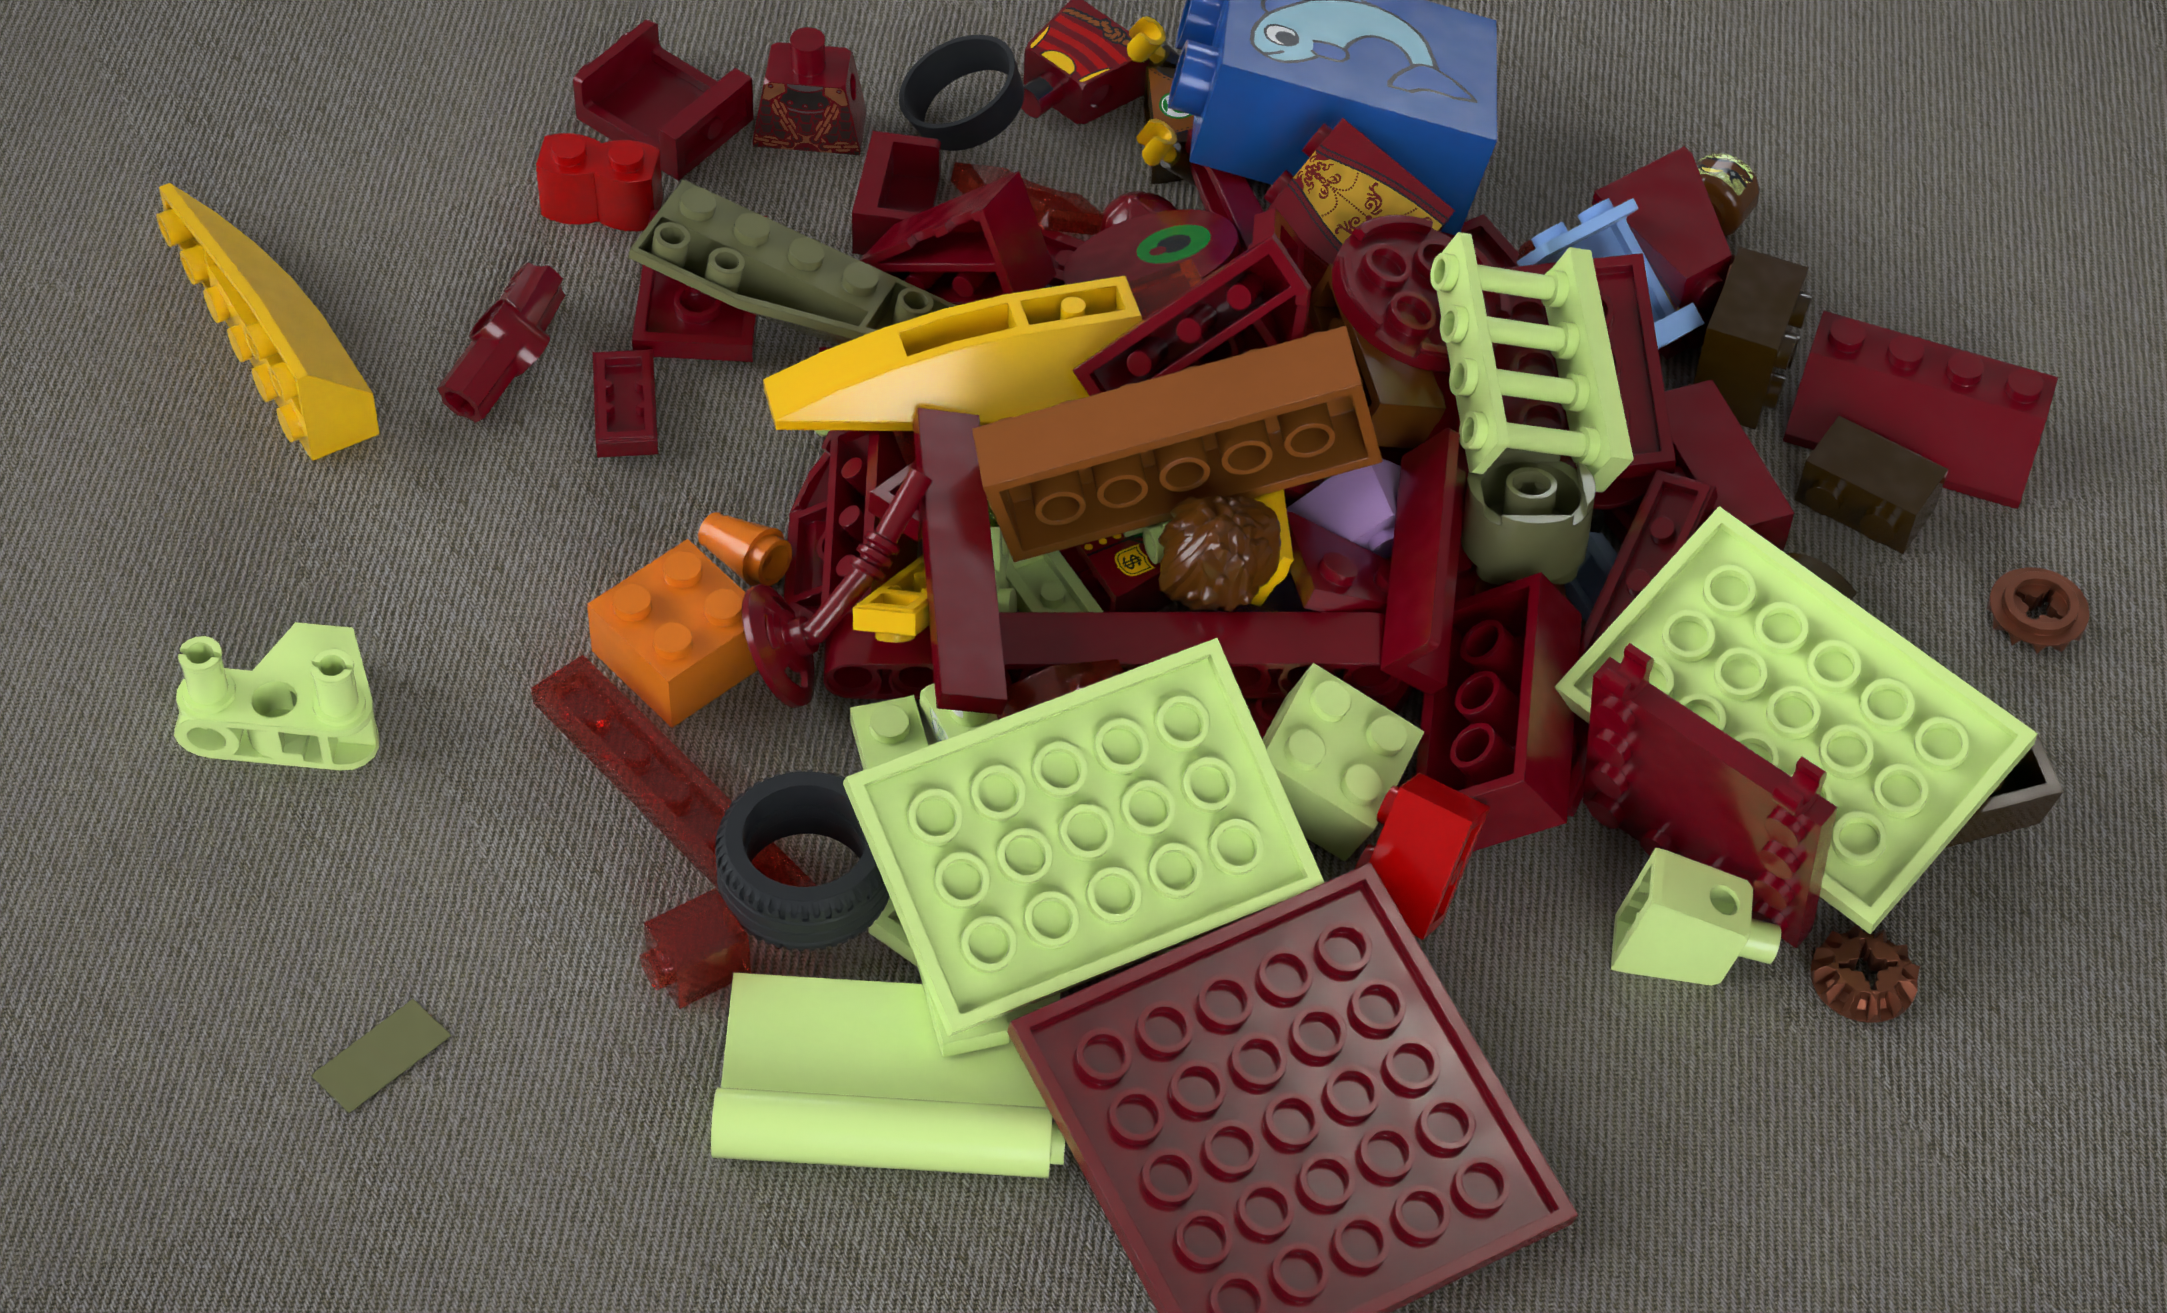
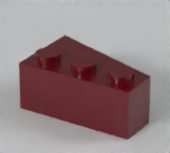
M1020 171L895 223L860 259V261L957 306L1004 294L1042 289L1057 275Z

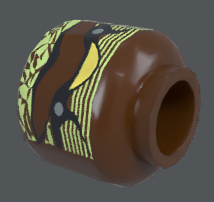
M1725 153L1710 154L1698 160L1696 165L1724 236L1727 237L1738 230L1756 207L1760 188L1753 171L1739 158Z

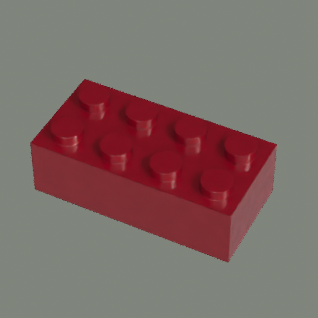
M1542 572L1455 601L1447 686L1432 695L1424 692L1420 727L1424 733L1418 746L1416 775L1421 773L1491 807L1473 851L1567 823L1575 713L1563 700L1555 686L1579 660L1582 615Z

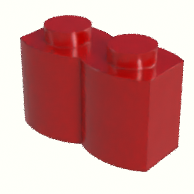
M573 133L544 136L536 163L542 216L564 224L580 225L600 222L610 228L623 231H644L646 229L650 210H660L663 202L660 150L658 148L632 140H614L601 143L594 138Z

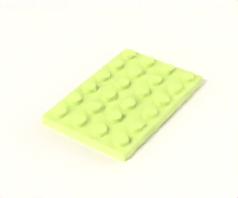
M1720 506L1555 686V689L1568 707L1589 723L1593 675L1609 657L1621 664L1624 657V649L1631 643L1654 659L1649 683L1791 777L1796 770L1797 761L1801 756L1826 771L1827 776L1820 796L1838 808L1819 896L1869 934L1875 930L2030 750L2038 734Z
M1218 638L849 775L843 781L846 793L948 1037L1217 931L1325 883Z

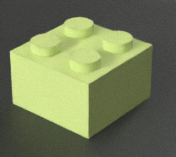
M1313 663L1285 697L1262 741L1304 836L1341 860L1346 861L1375 830L1378 824L1376 818L1381 803L1389 789L1393 785H1398L1424 731Z

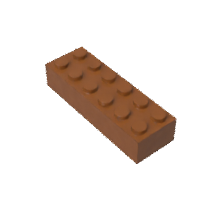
M1346 326L1324 332H1315L1299 339L1262 349H1253L1241 355L1201 366L1188 367L1172 374L1139 383L1126 384L1114 390L1077 400L1064 401L1052 407L1016 417L1003 418L994 423L972 428L983 489L1013 562L1174 519L1170 513L1172 508L1190 496L1205 498L1220 495L1223 497L1244 496L1253 498L1383 462Z

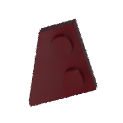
M1287 511L1294 558L1289 570L1304 608L1321 612H1375L1386 615L1391 561L1293 512Z

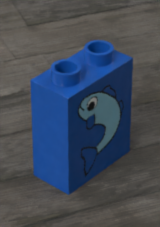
M1186 0L1175 43V48L1182 51L1170 90L1168 108L1194 115L1189 162L1273 185L1285 170H1288L1294 176L1309 159L1302 152L1303 148L1324 123L1334 129L1341 119L1344 118L1455 210L1441 232L1452 235L1461 232L1497 142V20L1426 0Z

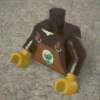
M1145 16L1139 19L1129 30L1132 40L1127 44L1128 56L1133 61L1144 62L1148 58L1150 59L1149 66H1146L1143 98L1145 126L1136 136V140L1139 144L1145 146L1142 150V157L1145 163L1149 165L1151 184L1185 180L1191 185L1196 186L1185 148L1188 130L1193 129L1194 115L1168 108L1170 90L1180 55L1169 45L1161 47L1166 39L1163 27L1155 19Z

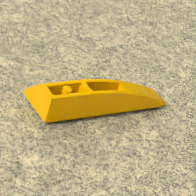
M171 183L160 186L159 190L164 211L157 213L156 218L166 243L169 247L178 245L182 250L180 251V259L183 268L193 285L200 282L205 288L203 290L204 298L215 322L226 321L229 326L227 329L228 337L239 361L250 360L254 367L252 368V375L265 402L275 400L279 407L277 408V416L287 439L290 442L299 440L311 460L314 461L379 435L372 391L322 313L293 278L254 241L218 213Z
M1126 276L1004 294L945 308L893 324L822 351L763 379L764 391L776 430L913 431V421L917 408L979 415L980 426L1003 418L1016 417L1052 407L1064 401L1088 397L1089 394L1072 370L1142 321V316Z

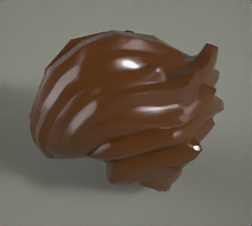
M1220 495L1205 498L1190 496L1172 508L1170 513L1174 519L1165 525L1163 533L1158 538L1159 543L1164 547V557L1160 562V576L1158 578L1160 592L1166 594L1171 601L1181 602L1183 605L1188 606L1192 611L1210 612L1218 608L1221 612H1231L1238 605H1248L1252 602L1255 595L1259 594L1260 588L1268 584L1278 568L1281 547L1280 522L1275 511L1267 507L1263 502L1244 496L1223 497Z

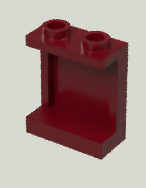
M650 19L644 20L632 31L623 34L613 46L599 57L582 66L573 78L576 119L612 141H639L660 150L661 171L678 181L754 119L752 77L734 68L719 81L714 80L664 50L659 44L658 24Z

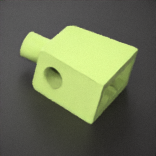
M1655 848L1615 914L1611 970L1710 986L1720 984L1738 956L1771 964L1779 949L1781 927L1777 924L1752 918L1753 887L1748 880L1673 852Z

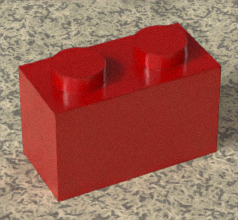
M1421 773L1415 775L1402 786L1397 787L1393 785L1389 789L1381 803L1376 818L1377 822L1384 825L1376 846L1369 844L1364 849L1355 869L1368 863L1372 864L1412 934L1423 940L1443 923L1491 807Z

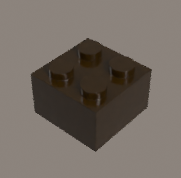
M1739 247L1708 324L1693 384L1712 379L1739 424L1756 430L1764 407L1775 410L1786 379L1785 375L1778 374L1777 372L1779 368L1787 370V368L1791 369L1802 336L1791 332L1792 327L1802 329L1813 294L1803 292L1809 267Z

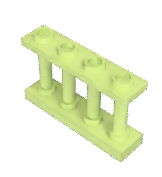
M1458 232L1443 252L1439 253L1434 259L1431 268V284L1437 290L1441 313L1440 334L1447 346L1451 368L1449 384L1451 392L1456 396L1460 419L1459 441L1466 452L1469 472L1484 474L1506 448L1570 456L1576 463V466L1579 461L1591 472L1596 485L1595 492H1604L1634 458L1591 250L1569 247L1556 264L1543 275L1478 265L1472 235ZM1482 291L1541 299L1542 304L1546 308L1549 325L1487 316ZM1492 342L1551 351V354L1556 359L1559 378L1497 369ZM1502 395L1561 403L1563 409L1566 410L1569 431L1507 422Z

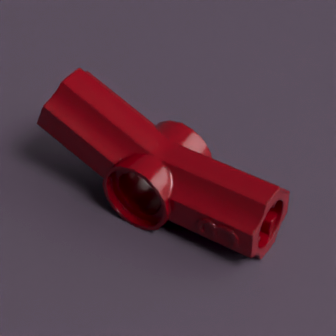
M527 262L515 272L501 298L480 317L469 334L472 342L437 387V391L442 397V403L457 416L466 417L475 423L484 419L514 377L520 376L530 368L548 346L551 338L545 331L566 296L561 285L563 278L549 265L536 266Z

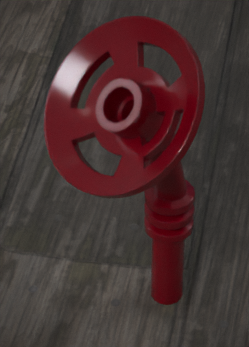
M910 468L875 531H867L864 538L868 543H860L856 550L860 553V557L852 556L849 562L853 566L851 571L809 619L805 616L797 617L794 610L782 596L765 584L753 586L746 591L742 602V621L750 653L769 689L785 705L791 708H799L807 705L812 700L815 690L813 653L818 651L819 644L824 642L875 580L883 581L886 575L882 568L890 569L893 564L889 556L898 555L900 549L896 544L932 483V480L924 474ZM787 666L792 671L800 673L801 687L794 683L784 672Z

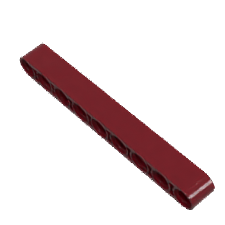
M999 612L1007 699H1055L1215 638L1219 640L1244 698H1285L1313 663L1370 698L1390 694L1398 687L1401 680L1380 670L1386 615L1381 613ZM848 613L825 639L823 682L826 689L836 696L849 699H897L914 695L915 699H920L921 690L928 685L934 684L930 625L911 641L899 643L883 642L875 638V632L853 630V613Z

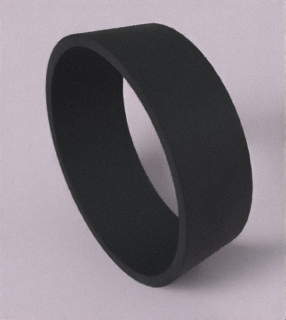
M989 35L962 36L935 47L913 65L905 76L899 92V106L903 115L922 137L938 139L941 142V150L946 151L970 149L993 139L1012 123L1024 101V86L1012 50L1002 40ZM985 70L1000 71L1008 75L1004 86L996 97L976 113L950 123L931 124L925 122L927 109L933 99L942 89L956 79L970 73Z

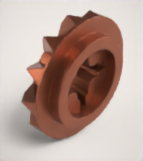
M2035 567L2019 568L2002 575L1991 589L1986 608L1993 614V629L2007 631L2010 635L2011 646L2024 641L2032 644L2036 654L2046 646H2051L2055 650L2062 652L2071 641H2080L2090 615L2088 602L2084 594L2072 581L2054 571ZM2045 601L2049 603L2046 615L2039 616L2037 620L2028 617V610L2032 611L2037 606L2041 607Z
M1856 924L1847 933L1839 934L1831 931L1825 942L1820 947H1816L1811 962L1810 974L1812 984L1818 996L1833 1011L1851 1020L1878 1023L1894 1019L1910 1007L1918 991L1920 966L1910 961L1908 945L1897 946L1889 941L1885 929L1876 934H1869L1863 932ZM1858 958H1863V961H1867L1870 970L1878 971L1872 990L1869 981H1865L1863 973L1854 971Z

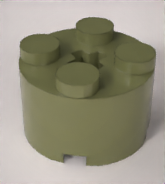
M1506 448L1484 474L1468 473L1461 544L1468 558L1477 565L1476 573L1479 578L1496 585L1516 581L1540 572L1553 584H1567L1575 579L1577 569L1584 561L1587 553L1596 491L1594 478L1587 467L1578 461L1576 470L1572 466L1560 461L1561 455Z

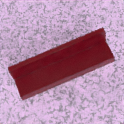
M1450 428L1444 429L1403 455L1401 459L1380 666L1381 671L1429 695L1446 687L1448 681L1466 472L1457 467L1460 434Z

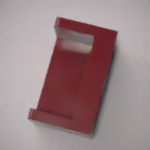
M880 131L872 132L852 210L853 254L865 255L895 223L935 207L941 181V142L938 139Z

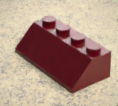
M1823 311L1786 427L1783 442L1814 450L1837 417L1841 416L1949 469L1943 488L2018 509L2047 421L2058 377Z

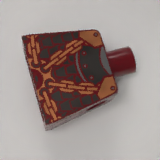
M803 27L795 30L791 34L790 43L776 42L771 45L752 140L753 147L860 156L867 109L853 52L845 47L825 46L824 34L812 27Z

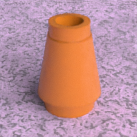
M713 512L704 519L698 532L699 543L751 586L759 584L774 585L785 575L791 563V544L784 539L783 533L779 529Z

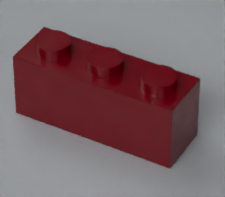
M1711 379L1665 391L1676 459L1674 474L1716 485L1718 498L1710 516L1720 506L1771 544L1784 551L1795 513L1714 381Z

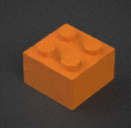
M686 539L587 603L592 652L671 728L758 671L747 644L742 621V602L746 592L689 539Z

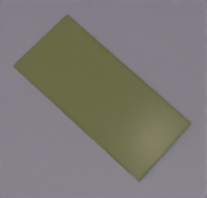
M412 999L311 1076L348 1113H351L452 1035Z

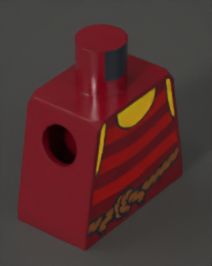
M1070 0L1028 42L1025 48L1024 101L1021 108L1032 118H1038L1049 109L1054 108L1075 124L1085 125L1144 95L1146 66H1149L1150 59L1148 58L1144 62L1133 61L1127 52V44L1132 40L1128 30L1084 0Z

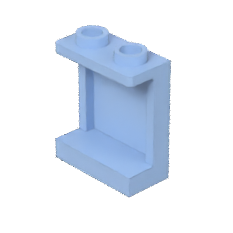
M1609 198L1577 215L1581 225L1568 231L1564 223L1560 222L1533 237L1531 241L1536 249L1518 260L1517 264L1518 266L1554 263L1561 258L1569 247L1591 250L1593 258L1643 253L1626 221L1627 216L1638 210L1639 207L1634 198L1616 207H1613ZM1643 253L1657 346L1660 349L1705 323L1694 303L1678 311L1674 310Z

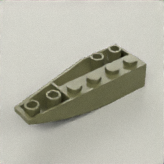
M684 179L630 248L628 258L740 310L836 344H843L881 328L957 306Z

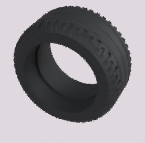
M813 770L787 771L785 774L778 773L772 778L766 777L763 782L758 781L754 783L753 787L745 789V792L739 794L737 799L726 810L719 825L715 843L718 890L722 902L732 919L737 922L740 928L745 929L750 936L753 935L755 939L759 941L764 940L765 944H774L780 949L786 947L787 950L791 951L793 948L798 949V951H803V949L815 951L817 948L824 950L827 946L836 947L838 943L844 944L848 939H854L859 933L865 932L867 927L873 925L874 921L879 918L881 912L886 907L890 896L844 788L843 781L845 777H837L834 773L826 774L824 771L813 772ZM797 834H816L830 837L846 845L860 859L848 873L837 880L812 887H796L781 884L763 875L751 863L755 856L769 844L781 838Z

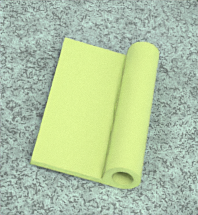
M733 973L721 1087L716 1089L711 1127L712 1158L1049 1178L1050 1164L1064 1165L1065 1139L1056 1122H1052L1053 1116L1011 1038L1009 1044L943 1058L923 984ZM1060 993L1006 1014L1008 1023L1010 1024L1012 1020L1060 1000Z

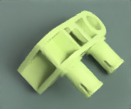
M295 622L253 671L224 668L222 649L213 638L206 636L194 637L181 645L180 652L183 654H178V660L183 669L185 679L182 680L177 689L176 701L179 716L175 726L174 737L178 744L187 751L198 756L213 759L330 770H354L366 765L375 757L379 749V733L374 717L373 700L352 627Z

